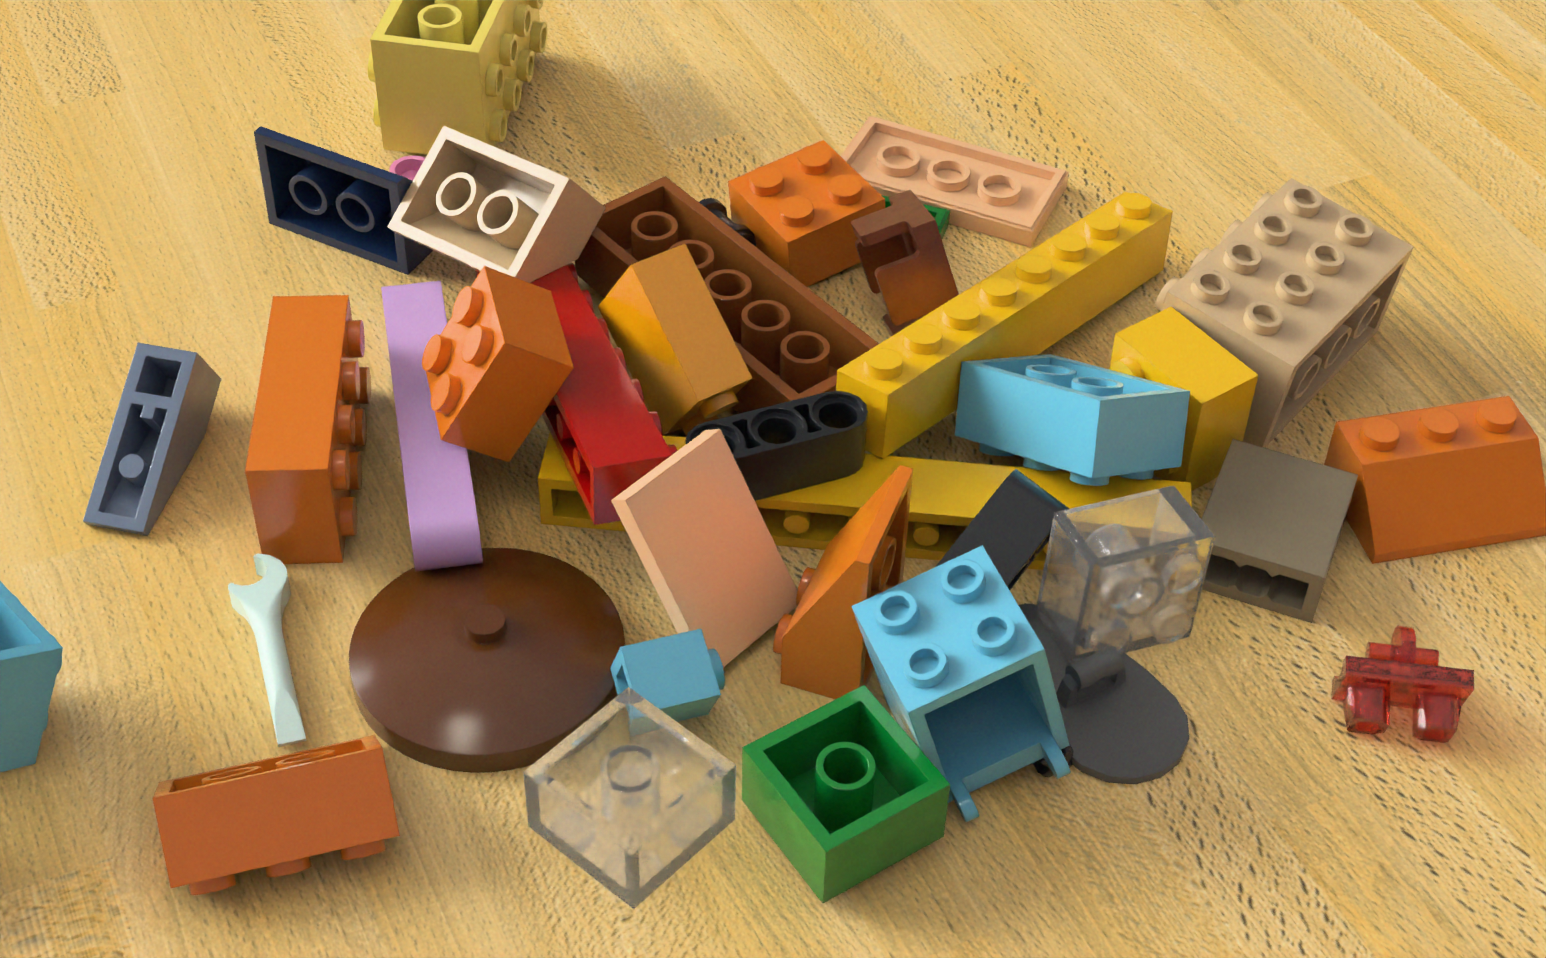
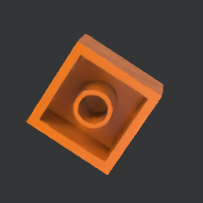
M824 140L806 146L799 151L728 181L731 220L735 224L747 226L754 233L756 247L806 287L860 263L861 261L855 246V241L858 238L854 233L851 221L885 208V198Z
M487 266L482 268L471 287L466 286L460 291L453 307L452 317L440 335L435 334L431 337L422 358V367L426 371L431 393V408L435 411L440 439L506 462L511 461L574 368L551 291Z

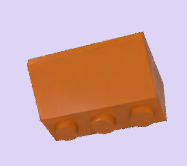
M1510 396L1336 421L1324 465L1358 474L1346 520L1372 564L1546 536V487L1539 438Z
M375 735L161 781L152 798L170 888L189 884L191 895L207 894L232 887L236 884L234 874L265 867L267 877H279L301 872L312 867L310 856L340 850L342 860L371 856L386 850L384 839L400 836L383 748Z

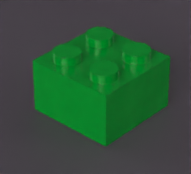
M865 685L742 747V801L822 903L829 901L944 837L950 783Z

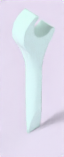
M257 553L253 556L256 573L263 578L251 585L230 583L228 590L232 608L247 620L254 632L278 747L307 741L282 631L283 612L291 596L287 569L281 560L271 555Z

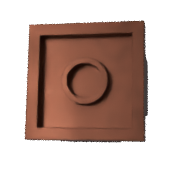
M911 190L888 197L891 206L851 221L854 233L858 238L855 241V246L869 288L875 294L880 292L882 294L888 312L882 318L891 336L959 295L936 220Z

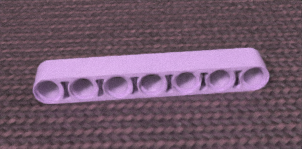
M441 281L381 287L415 572L483 563L467 449L440 439L435 411L431 408V393L426 371L422 367L423 353L427 343L435 334L440 335L447 325Z

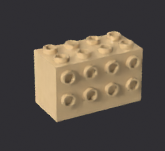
M1291 178L1273 195L1268 192L1263 194L1254 206L1250 216L1243 222L1238 219L1235 220L1225 231L1220 243L1213 250L1204 248L1194 259L1189 271L1181 279L1175 276L1172 277L1159 293L1155 308L1162 311L1173 307L1258 374L1243 442L1265 448L1377 333L1414 246L1374 225L1366 217L1355 214L1326 198L1316 189L1303 185Z

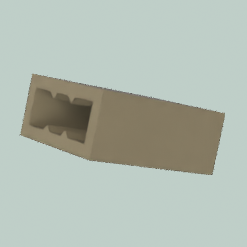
M1232 439L1193 540L1184 584L1312 623L1346 519L1358 474Z

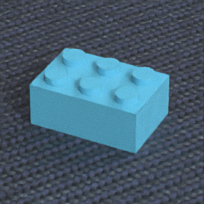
M1052 354L962 361L955 436L980 443L979 451L988 455H1018L1024 457L1023 465L1028 468L1044 471L1060 469L1069 471L1070 480L1078 484L1103 486L1109 484L1110 476L1116 475L1129 479L1153 478L1154 470L1181 467L1190 391Z

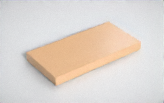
M873 116L868 117L841 154V157L881 195L891 197L911 190L922 204L950 210L949 224L1027 247L1033 245L1067 188L1069 172L1063 169Z

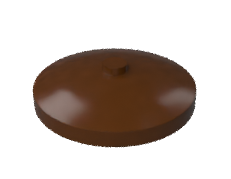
M481 548L483 563L415 572L414 567L384 587L361 614L355 626L349 649V670L354 697L362 716L377 736L403 755L433 767L459 772L489 773L513 770L545 761L564 752L589 735L609 713L618 697L610 667L620 647L625 646V637L619 613L607 593L592 578L569 563L552 556L523 549Z

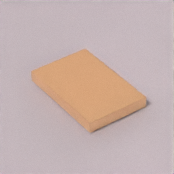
M721 429L705 430L611 500L677 633L702 629L707 649H716L723 668L779 622L785 613L788 614L797 607V588Z

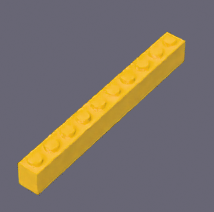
M549 433L538 475L541 524L627 532L622 521L594 525L551 433ZM663 435L667 445L674 444L677 450L685 446L686 437ZM865 453L863 466L855 474L848 477L755 501L776 546L825 550L828 543L900 465L913 468L905 557L940 561L1003 481L1017 469L1070 509L1069 514L1056 533L1027 569L1183 583L1194 538L1191 482L1159 479L1140 480L1110 476L1109 484L1091 486L1072 482L1069 471H1044L1024 467L890 455L882 459Z

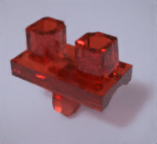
M1398 625L1395 627L1390 644L1368 642L1365 658L1345 657L1340 675L1334 676L1332 679L1331 699L1343 701L1346 728L1349 732L1371 735L1385 733L1390 725V706L1413 709V737L1423 741L1445 743L1449 742L1456 733L1461 706L1474 691V670L1438 666L1439 651L1416 647L1414 628Z

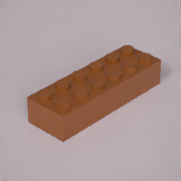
M666 176L604 204L603 206L606 209L579 258L575 260L577 275L605 298L631 264L686 244L753 378L735 394L739 402L732 408L739 414L812 395L836 391L837 370L879 344Z

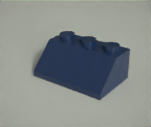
M262 126L254 131L269 224L407 275L433 251L424 245L393 232L387 227L409 189L412 180Z

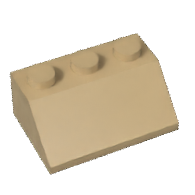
M443 126L387 227L395 233L478 271L487 266L531 283L579 258L606 207L572 179Z

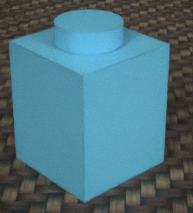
M702 629L622 646L610 667L628 733L708 715L721 695L720 690L724 689L725 676L720 656L716 649H707Z

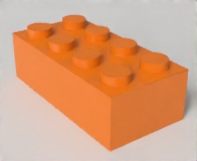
M349 295L273 296L245 474L261 554L271 555L281 560L283 564L343 563L346 536H356L357 503L355 497H350L351 490H361L362 459L360 452H355L356 446L366 445V412L364 408H360V404H370L371 375L369 367H359L358 358L364 357L365 352L364 325L362 320H352Z

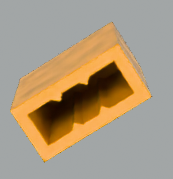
M686 244L631 264L598 306L617 347H620L624 354L626 365L633 379L637 378L641 384L644 401L649 411H656L659 416L662 435H667L682 428L687 436L688 432L695 426L719 419L718 414L738 404L739 401L735 394L753 379Z

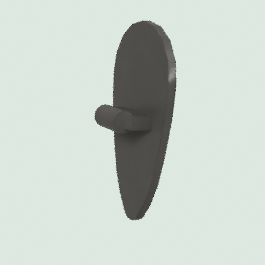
M1025 603L1019 605L1046 652L1068 741L1074 750L1071 758L1072 765L1082 773L1102 781L1121 784H1139L1158 779L1177 766L1188 745L1189 728L1188 717L1176 697L1143 666L1084 624L1057 611L1035 604Z

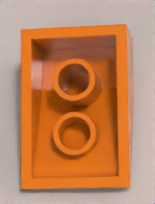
M900 465L828 543L816 569L807 567L803 572L797 590L796 611L794 615L785 613L782 616L774 637L773 652L781 654V684L832 699H837L863 685L867 687L874 667L851 606L903 582L913 468Z

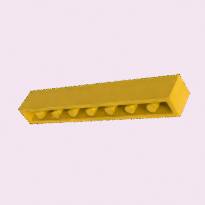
M1123 192L838 369L836 391L854 394L866 404L868 417L865 450L884 459L957 410L962 361L1038 355L1164 270L1173 211L1152 203L1151 199L1143 194Z

